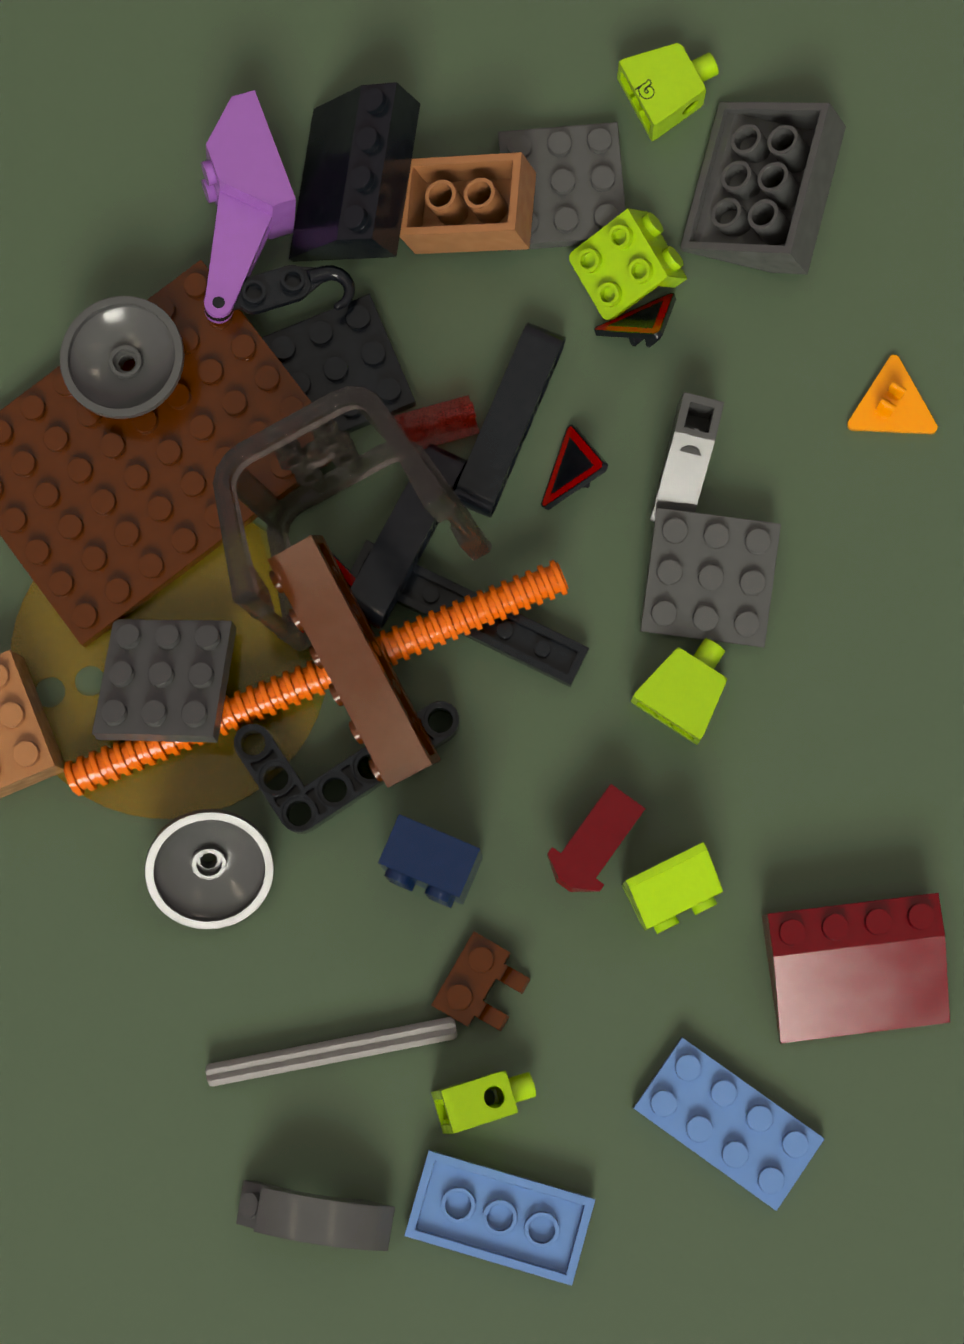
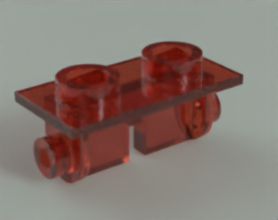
M469 395L391 416L401 456L427 449L430 444L438 446L479 434L472 401H470Z

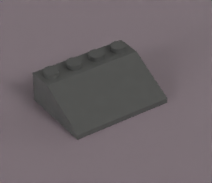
M719 102L680 249L683 252L770 273L808 275L846 128L830 103Z

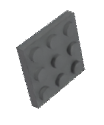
M618 122L498 132L499 152H522L536 172L530 249L579 246L626 210Z
M657 508L640 632L702 640L707 638L717 642L765 648L781 524Z
M117 619L114 621L92 734L96 739L218 743L237 629L234 623L224 620Z

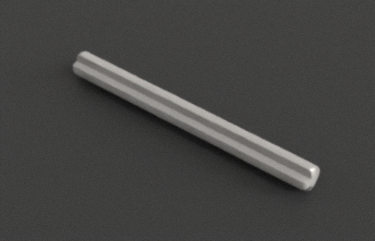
M446 1017L210 1063L206 1065V1078L209 1086L213 1087L454 1040L458 1035L456 1022L452 1017Z

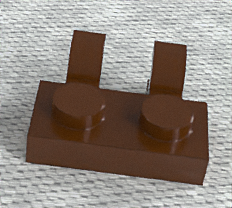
M474 931L431 1006L467 1027H470L474 1018L477 1017L497 1030L502 1031L510 1016L487 1004L484 1000L496 980L523 994L531 979L506 965L511 952Z

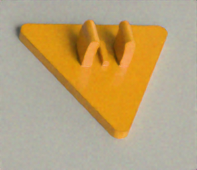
M897 355L889 357L847 422V427L851 431L934 434L938 429L934 418Z

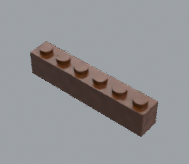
M310 535L267 559L272 568L269 571L270 579L278 592L281 594L285 593L292 606L289 609L290 617L295 626L300 631L304 630L312 644L309 646L310 655L315 664L320 669L324 668L332 682L329 684L330 693L339 706L344 705L351 718L349 722L350 731L359 744H365L371 756L369 766L379 782L384 781L387 788L440 761L441 759L323 536Z

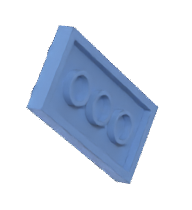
M683 1037L680 1038L633 1107V1109L776 1211L825 1139Z
M429 1149L404 1236L572 1286L595 1198Z

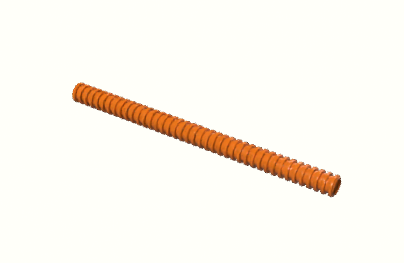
M553 559L549 561V566L545 568L541 564L537 566V571L532 573L530 570H526L525 576L520 578L518 575H514L512 577L513 581L508 583L506 580H502L499 587L495 588L494 585H490L487 592L483 593L482 590H478L475 597L471 598L470 595H466L463 602L458 603V600H454L451 607L446 608L445 605H442L439 612L434 613L433 610L428 611V616L424 618L418 615L415 617L416 621L412 623L406 620L403 622L404 626L400 628L394 625L391 627L392 631L388 633L382 630L379 632L380 636L376 638L389 662L395 666L398 664L399 659L404 658L407 661L413 653L419 656L423 654L422 650L427 647L431 651L435 649L434 645L440 643L442 646L446 645V640L452 638L454 641L458 640V635L464 633L466 636L470 635V630L473 628H477L478 631L482 630V625L485 623H489L490 626L494 625V620L497 618H501L502 621L506 620V615L509 613H513L514 616L518 615L521 608H525L526 611L530 610L531 604L536 602L540 606L544 603L543 599L549 597L552 601L556 599L555 594L560 592L564 596L568 594L567 589L569 588L558 562L556 563ZM310 660L306 662L307 666L304 668L300 665L295 666V671L292 673L286 670L282 672V677L278 678L276 675L270 677V682L266 683L264 680L258 682V687L254 688L252 685L246 687V692L241 693L240 690L234 692V697L231 698L226 695L219 734L221 733L223 736L229 735L230 729L234 728L235 731H238L244 723L246 725L254 724L253 720L256 718L259 721L265 720V715L268 713L271 716L277 715V710L280 708L284 711L289 710L290 704L301 705L302 699L306 698L308 701L314 699V694L325 695V690L329 689V684L332 683L324 668L320 669ZM117 740L113 742V747L111 748L107 745L102 746L99 753L95 750L90 751L87 758L83 755L78 756L75 763L71 760L64 763V774L73 793L82 796L85 794V789L94 791L97 789V784L106 786L109 784V779L118 781L121 779V774L130 776L133 774V769L142 771L145 769V764L154 766L160 758L162 761H166L172 753L178 756L181 754L182 749L185 748L187 751L193 749L194 744L197 743L199 746H202L205 742L125 741L121 743Z

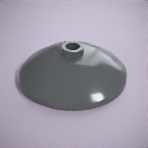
M133 296L110 297L87 307L70 324L60 349L61 374L70 393L86 409L107 418H134L156 409L172 394L183 372L184 345L175 323L164 310L154 303ZM126 361H135V366L132 370L123 371V365Z
M220 809L195 810L173 819L155 836L148 849L145 861L146 885L157 907L174 921L197 929L223 928L247 918L266 898L271 888L274 874L271 849L262 832L246 818ZM207 853H212L216 856L210 862L201 859Z

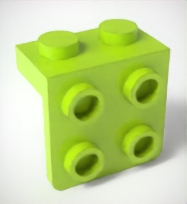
M627 208L574 249L569 255L571 265L602 318L605 320L617 318L658 286L676 288L687 279L681 268L684 265L681 256L673 247L667 245L661 235L664 231L662 224L651 212Z

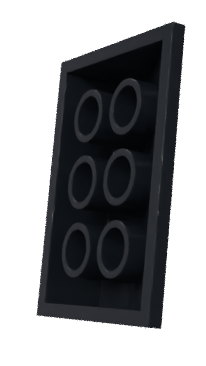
M397 82L361 85L314 108L289 255L291 261L389 258L397 256L420 103Z

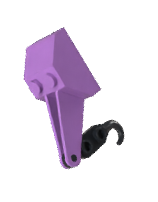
M255 90L232 96L206 143V161L201 162L205 178L201 182L208 203L215 202L217 207L204 299L206 317L213 323L221 324L227 322L235 310H242L248 314L267 312L303 300L320 284L328 281H337L344 289V295L341 300L334 304V309L339 311L347 307L353 300L355 284L348 272L334 265L317 268L287 265L251 276L267 239H275L293 233L296 198Z

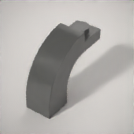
M244 1180L236 1224L253 1228L254 1232L299 1242L347 1249L388 1251L395 1207L366 1199L316 1195L259 1181Z

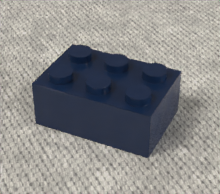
M399 814L378 864L386 871L384 876L390 880L389 882L412 892L415 885L426 889L424 894H426L428 899L452 908L454 901L462 905L464 904L483 857L480 848Z

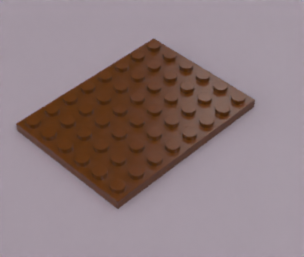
M199 260L147 299V301L154 303L164 310L175 323L182 337L185 353L183 372L176 388L156 409L144 415L127 419L107 418L86 409L73 397L63 380L60 366H58L0 410V536L81 646L85 648L109 631L114 621L126 618L347 450L345 444L241 310H235L232 317L225 323L217 324L208 320L204 312V299L209 269L202 260ZM126 361L123 365V371L132 370L135 366V361Z

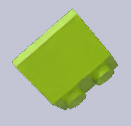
M704 842L627 879L622 884V888L643 930L646 931L654 927L657 934L679 924L680 922L676 915L690 908L694 915H697L717 905L714 896L723 892Z

